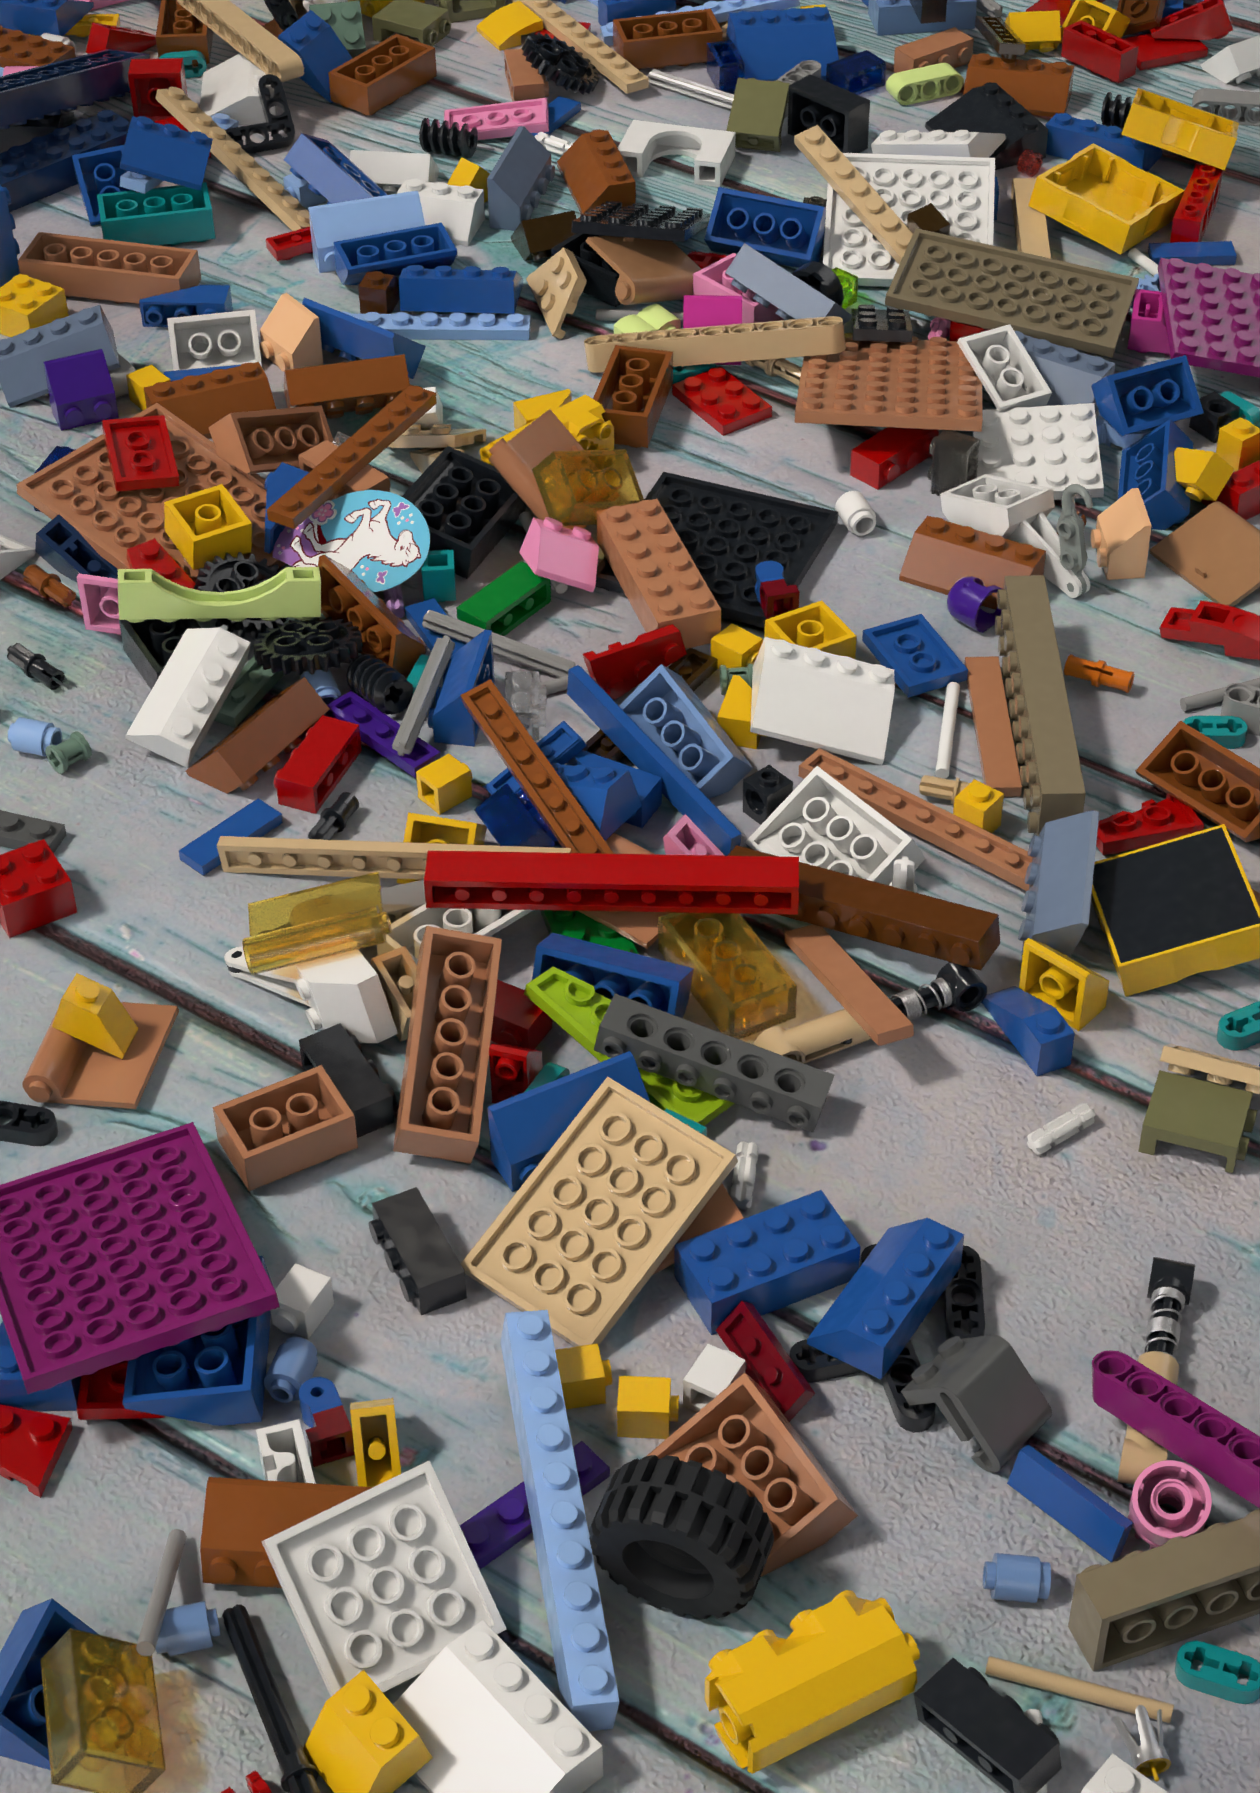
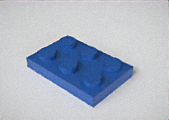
M922 614L863 630L862 641L881 665L894 669V680L908 698L946 687L950 682L960 683L968 679V669Z

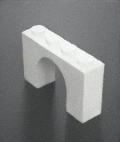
M633 120L618 146V150L634 177L643 178L649 164L656 158L665 155H685L694 158V184L721 187L735 158L736 132Z

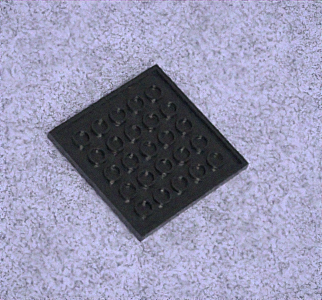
M668 472L662 473L644 499H658L721 608V618L754 625L759 628H765L766 617L755 593L757 582L755 567L757 564L764 561L780 563L784 569L783 578L787 586L797 585L799 587L838 523L837 511ZM604 556L597 566L595 587L625 594Z

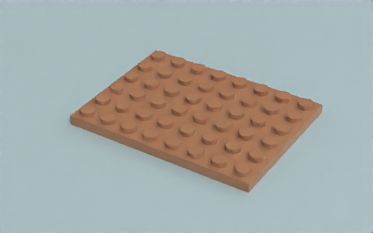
M844 333L846 344L844 351L837 354L804 356L795 408V423L982 432V383L957 341H947L943 337L918 340L915 336H912V342L853 340L852 333Z
M158 403L131 418L165 416L179 474V486L116 492L103 434L16 484L19 496L52 520L58 514L61 515L101 557L117 569H130L127 561V549L155 538L195 583L200 569L193 570L165 532L164 502L223 484L252 523L251 552L243 554L244 558L249 559L250 555L254 554L257 562H261V560L266 558L267 566L278 565V569L286 564L273 558V551L270 554L264 552L267 490L264 488L265 479L257 473L246 474L218 457L212 441Z

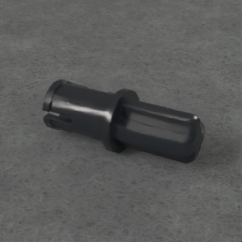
M20 643L8 647V660L23 669L27 677L36 678L51 690L61 686L51 678L55 677L63 683L65 678L63 671L46 662L44 655L35 654Z
M341 793L330 808H326L321 812L320 820L308 833V838L331 840L336 833L342 832L346 827L348 818L359 808L358 799L353 796L346 804L344 802L350 797L351 793Z

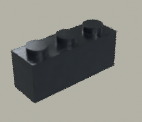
M340 1023L299 1040L303 1069L307 1071L322 1065L355 1116L357 1138L395 1123L393 1106L397 1104L395 1093L390 1084L382 1083L373 1060H366L363 1056L360 1043L355 1035L349 1036Z
M415 1187L373 1202V1220L368 1223L369 1230L375 1244H383L385 1248L384 1257L390 1272H398L401 1278L399 1279L400 1287L406 1301H413L419 1313L424 1315L466 1299L465 1271L418 1188Z
M952 1658L914 1693L918 1720L1004 1792L1037 1793L1062 1769L1060 1743L1054 1732L1045 1724L1039 1723L1037 1725L1025 1716L1021 1707L1013 1698L1008 1695L1001 1696L989 1687L984 1676L975 1668L969 1667L967 1669L955 1658Z

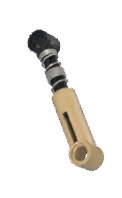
M949 962L941 968L937 978L931 981L930 986L922 984L918 991L910 988L892 995L890 1000L909 1020L920 1017L922 1013L926 1015L927 1010L933 1007L941 1009L955 1006L961 1012L971 1011L984 1001L988 989L972 968ZM845 1009L787 1030L781 1026L770 1027L758 1035L754 1045L806 1064L872 1038Z
M1153 1257L1147 1298H1151L1150 1311L1152 1313L1148 1318L1145 1334L1146 1343L1143 1347L1144 1353L1139 1356L1137 1361L1177 1385L1180 1369L1179 1363L1173 1356V1352L1178 1349L1181 1326L1179 1322L1183 1319L1180 1312L1190 1302L1195 1264ZM1127 1424L1117 1482L1134 1485L1139 1475L1147 1467L1167 1460L1168 1450Z

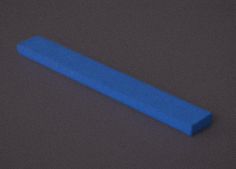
M577 665L568 670L567 695L639 770L662 777V794L682 815L686 814L725 856H728L736 845L740 846L742 833L582 667Z

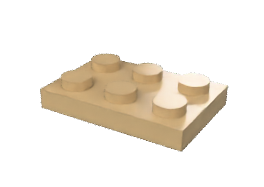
M1175 1044L1163 1046L1160 1061L1169 1063L1167 1069L1169 1071L1191 1076L1195 1070L1208 1073L1206 1078L1208 1081L1229 1086L1233 1083V1080L1246 1083V1091L1260 1094V1066Z

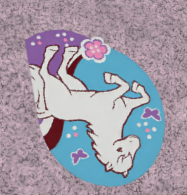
M381 490L356 491L326 501L297 528L285 527L275 543L273 558L293 567H318L319 557L326 555L349 568L374 593L400 585L421 568L429 552L430 533L427 522L421 512L407 499Z

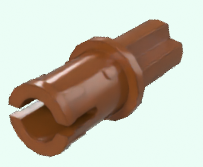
M31 564L25 569L23 575L26 577L23 580L38 589L41 596L45 598L51 597L65 607L72 605V601L76 599V593L62 584L59 576L48 574L36 564Z

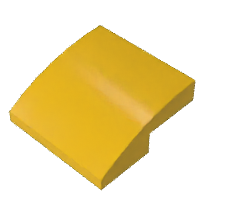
M519 0L491 13L476 28L477 32L501 51L522 45L521 35L543 30V20Z

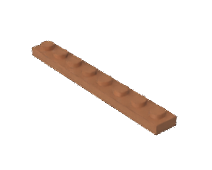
M821 748L799 765V777L805 779L818 766L892 824L1025 891L1029 890V884H1025V875L1033 857L1028 856V851Z

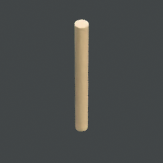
M992 1656L988 1658L986 1675L1136 1714V1707L1138 1705H1143L1148 1712L1149 1718L1157 1720V1711L1161 1709L1162 1722H1171L1174 1704Z

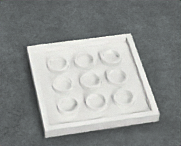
M1094 403L1016 407L1000 412L998 409L982 410V432L973 431L976 478L987 474L1053 488L1054 500H1062L1065 488L1071 484H1079L1085 487L1091 498L1104 497ZM1075 494V496H1074L1075 499H1080V498H1082V497H1081L1080 495H1078V494Z
M430 1460L261 1541L331 1697L362 1670L367 1673L383 1693L421 1674L448 1644L482 1620L496 1634L506 1630V1626Z

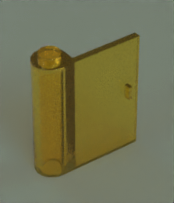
M374 872L248 903L250 937L243 938L242 944L248 969L251 975H256L386 943V934L392 933V928L387 911H383L379 873Z

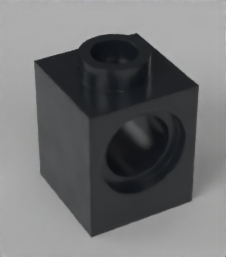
M1214 391L1199 398L1204 414L1191 417L1189 427L1211 442L1216 443L1218 442L1219 429L1239 418L1240 407Z
M771 765L743 779L742 812L761 825L793 792V781Z

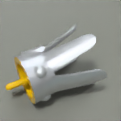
M1138 1705L1136 1707V1718L1141 1745L1137 1744L1120 1717H1114V1723L1131 1754L1130 1757L1134 1769L1145 1777L1153 1776L1157 1782L1159 1781L1158 1774L1166 1771L1171 1766V1761L1163 1746L1162 1710L1159 1709L1157 1711V1739L1154 1726L1150 1722L1146 1708L1143 1705Z

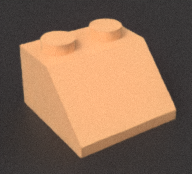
M288 293L282 294L260 329V351L262 355L284 372L289 369L324 365L319 317Z
M1132 488L1098 515L1096 529L1091 530V546L1097 549L1098 567H1103L1107 580L1145 578L1152 525L1139 488Z

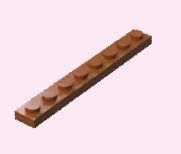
M410 384L267 509L268 520L292 529L297 528L437 404L436 393Z
M490 679L460 695L468 712L563 848H571L572 853L614 854Z

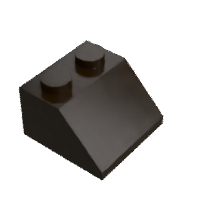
M575 211L521 221L511 235V240L523 260L533 259L534 263H539L550 259V256H552L551 248L576 234L571 233L572 221L577 219Z

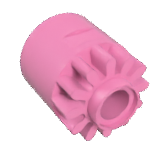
M1160 1461L1147 1467L1137 1478L1129 1503L1128 1519L1133 1522L1136 1539H1143L1149 1544V1548L1153 1549L1164 1545L1174 1537H1188L1203 1532L1212 1504L1209 1486L1204 1477L1195 1468L1180 1461ZM1159 1505H1172L1177 1509L1178 1513H1166Z

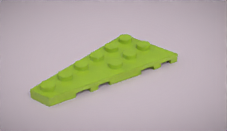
M554 966L526 984L524 995L600 1062L610 1059L605 1054L594 1051L599 1026L611 1003L610 999L596 993L593 985ZM638 1067L650 1103L663 1111L667 1108L705 1126L735 1104Z

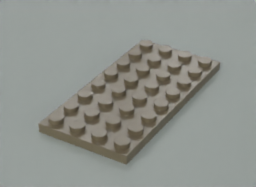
M916 228L888 289L885 305L900 310L922 313L926 316L952 320L956 323L974 325L983 329H995L1010 324L1014 331H1020L1030 337L1045 339L1056 345L1113 358L1135 296V291L1138 288L1139 278Z

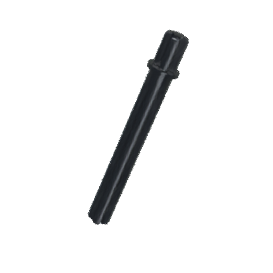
M237 1604L233 1608H227L222 1614L223 1623L278 1760L279 1768L283 1775L280 1781L282 1789L288 1793H320L316 1784L319 1775L317 1768L309 1764L307 1756L302 1749L246 1607Z

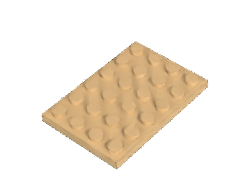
M607 1076L461 1262V1266L466 1275L522 1312L548 1310L552 1332L573 1346L597 1343L599 1346L738 1163L736 1154Z

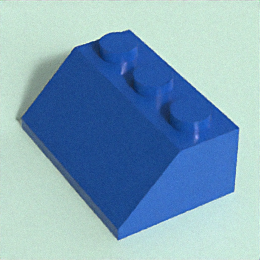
M132 116L119 169L201 191L213 138L207 137L202 132L194 131L191 133L181 130L173 124L163 125L155 123L148 117Z
M1186 355L1112 374L1091 385L1100 415L1121 436L1158 427L1169 419L1176 422L1204 414Z
M484 630L457 650L452 657L450 666H447L443 675V687H438L436 692V707L430 708L428 716V727L433 729L434 743L475 746L480 727L464 706L460 695L490 679L495 684L492 630Z
M550 763L605 841L642 806L629 770L613 769L608 766L599 768L586 767L585 765L572 766ZM526 795L519 830L521 837L558 841Z
M53 1598L21 1612L0 1652V1756L58 1772L63 1769L121 1651Z

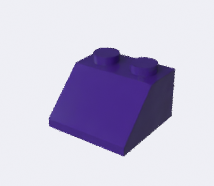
M102 349L43 362L52 413L61 431L102 422V420L119 418L116 395Z

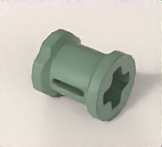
M749 663L747 667L727 668L725 665H720L721 694L726 695L733 675L741 676L752 688L754 663Z
M78 731L73 732L68 740L57 746L51 744L45 750L49 763L59 774L66 772L68 766L81 759L86 761L92 756L89 743Z

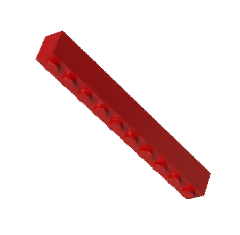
M428 850L424 876L426 908L798 915L799 857Z

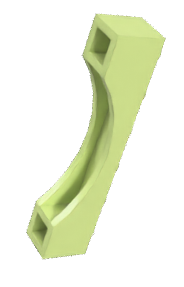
M285 567L275 576L258 585L237 591L210 592L181 586L164 578L153 569H118L119 620H127L132 623L143 622L146 619H160L164 622H176L179 619H194L199 622H208L212 619L227 618L231 621H243L246 618H261L265 621H275L279 618H295L302 621L310 620L313 617H321L319 567Z

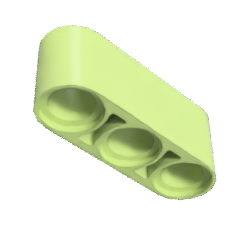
M938 63L892 74L886 81V90L899 104L910 105L957 94L963 87L964 79L950 64Z

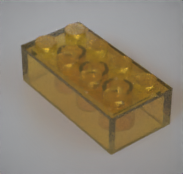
M671 912L658 917V950L667 962L694 968L690 992L721 1033L742 1039L796 1018V983L740 914Z

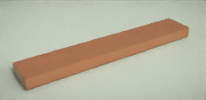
M965 657L964 665L968 669L967 685L983 782L985 785L1004 793V797L1021 796L1022 785L999 657Z
M812 924L785 932V943L878 1046L914 1036L913 1023L823 927Z

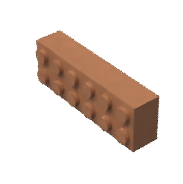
M44 232L37 233L18 260L20 274H25L34 279L64 288L66 297H85L90 300L102 299L116 303L139 304L140 299L198 286L202 280L198 250Z
M658 499L642 500L639 503L612 506L609 509L596 511L597 543L645 632L647 633L673 624L681 633L685 649L710 644L711 638L721 632V608Z
M426 926L419 949L393 1151L472 1163L480 1139L502 939Z

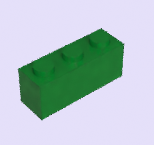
M520 561L456 607L457 619L505 636L551 602V581L548 578L535 575L528 564Z

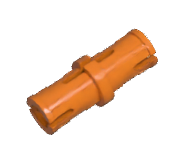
M1072 654L1068 656L1064 666V675L1066 676L1069 675L1090 681L1091 685L1095 687L1104 685L1125 691L1126 693L1130 692L1135 677L1134 672L1107 666L1106 661L1099 660L1098 662H1093Z

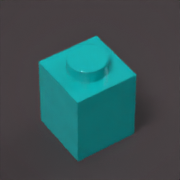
M454 550L428 552L427 558L422 565L424 601L435 598L437 602L456 600Z

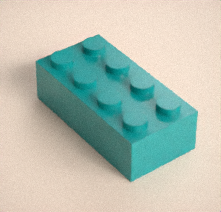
M207 182L202 183L201 191L176 185L153 188L145 194L133 190L97 194L103 239L149 245L168 244L171 246L179 245L183 242H205L209 239H216Z

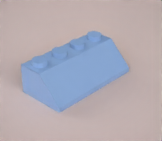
M418 191L308 207L313 258L319 273L336 271L333 242L425 226Z

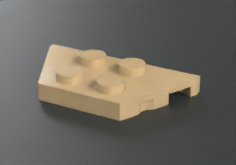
M562 248L526 278L552 336L560 340L563 339L566 331L561 329L567 313L573 315L578 299L587 282L573 252L566 248Z
M413 424L388 447H460L462 445L474 444V441H486V429H451V424H433L431 429H421V424Z

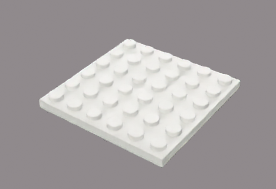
M843 153L906 226L909 213L932 203L950 223L949 236L993 245L995 158ZM828 183L823 264L832 269L838 276L841 285L890 287L899 264Z

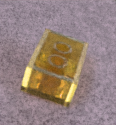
M626 449L553 451L532 469L549 518L561 522L563 526L597 525L596 511L609 509L612 506L639 503L644 500Z
M70 1628L41 1658L52 1784L94 1793H143L166 1770L152 1655H140L136 1651L137 1644Z

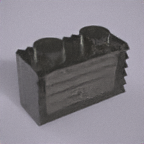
M943 430L938 437L935 436L932 439L929 453L933 455V463L929 467L927 474L928 480H931V494L940 496L945 491L977 478L980 439L953 430Z

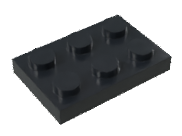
M859 305L858 309H851L853 340L912 342L913 330L909 310H900L891 306H887V310L875 309L873 305Z

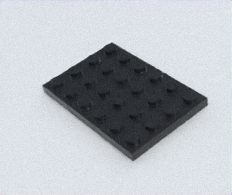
M606 201L601 206H596V209L586 211V214H580L579 218L573 220L571 233L685 242L708 226L710 214L703 213L702 208L689 207L681 212L676 211L675 206L660 205L659 208L649 209V204L633 203L632 206L622 207V202Z

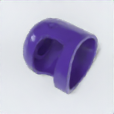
M973 576L963 577L955 582L950 589L947 597V609L954 619L983 633L995 625V617L1001 616V609L997 607L995 612L987 613L980 607L989 595L998 592V589L1002 588L996 585L985 587L981 579Z

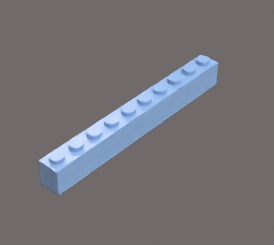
M548 1310L505 1313L501 1348L561 1703L588 1731L613 1729L620 1701Z

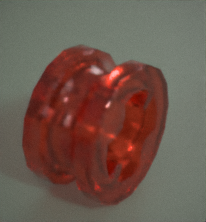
M1026 149L1019 157L1018 171L1026 173L1030 177L1035 176L1041 168L1042 155Z

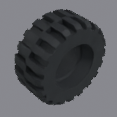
M656 1455L645 1456L640 1460L636 1458L616 1470L589 1530L593 1555L596 1556L598 1565L602 1570L609 1572V1578L617 1585L622 1584L627 1588L628 1593L636 1598H644L650 1602L649 1605L661 1609L664 1607L672 1610L673 1614L681 1616L691 1614L699 1619H707L711 1615H714L716 1618L726 1617L731 1613H736L752 1600L772 1549L774 1535L767 1512H763L762 1504L756 1497H750L747 1494V1489L738 1482H731L726 1478V1474L716 1469L711 1471L702 1467V1463L693 1460L684 1462L680 1461L679 1457L668 1455L662 1459H659Z

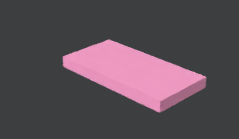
M547 98L448 109L444 112V121L449 122L450 129L454 122L459 123L460 130L465 123L469 125V132H471L473 127H476L478 140L511 137L519 126H524L530 133L549 132Z

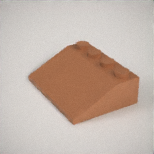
M745 1372L647 1455H656L659 1459L664 1458L666 1455L679 1457L680 1461L689 1462L693 1460L702 1463V1467L711 1471L716 1469L726 1474L728 1480L733 1483H740L747 1489V1494L750 1497L758 1499L762 1504L763 1512H767L774 1535V1543L761 1577L824 1545L858 1516L768 1393Z

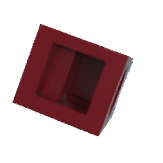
M764 561L757 564L755 567L757 579L755 593L766 619L798 609L800 592L797 585L787 586L783 578V566L775 561Z
M315 1377L305 1381L298 1392L302 1420L307 1426L311 1427L306 1429L305 1432L313 1467L355 1455L352 1428L336 1386L332 1381L323 1377Z

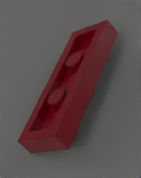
M741 1301L716 1329V1332L729 1351L746 1360L745 1373L768 1393L788 1422H790L816 1393L753 1304Z

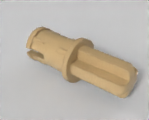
M924 775L921 778L919 793L921 795L951 800V804L954 805V797L970 783L960 781L958 777L954 781Z

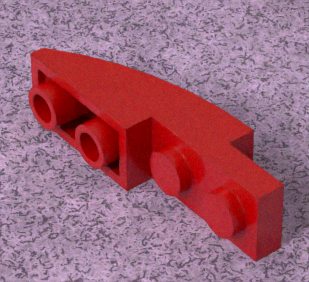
M1200 600L1195 610L1171 607L1159 627L1161 638L1224 645L1225 656L1260 660V616L1236 607Z

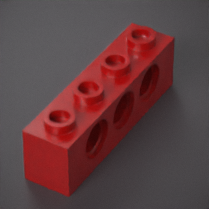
M1196 164L1173 217L1170 243L1201 242L1219 199L1222 169L1208 164Z

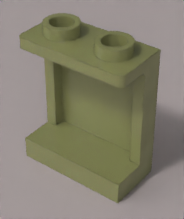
M393 0L372 16L373 40L382 42L396 32L419 39V42L433 47L450 33L449 9L413 0Z
M434 0V3L438 4L439 7L449 9V20L451 23L486 18L491 13L505 6V0Z
M738 78L726 130L736 132V148L780 152L782 145L781 131L788 103L790 83L764 81L755 78Z
M1159 1070L1142 1125L1138 1152L1154 1156L1158 1140L1225 1156L1227 1158L1225 1172L1233 1173L1236 1161H1245L1250 1138L1243 1135L1244 1132L1252 1133L1256 1120L1257 1110L1250 1109L1253 1092Z

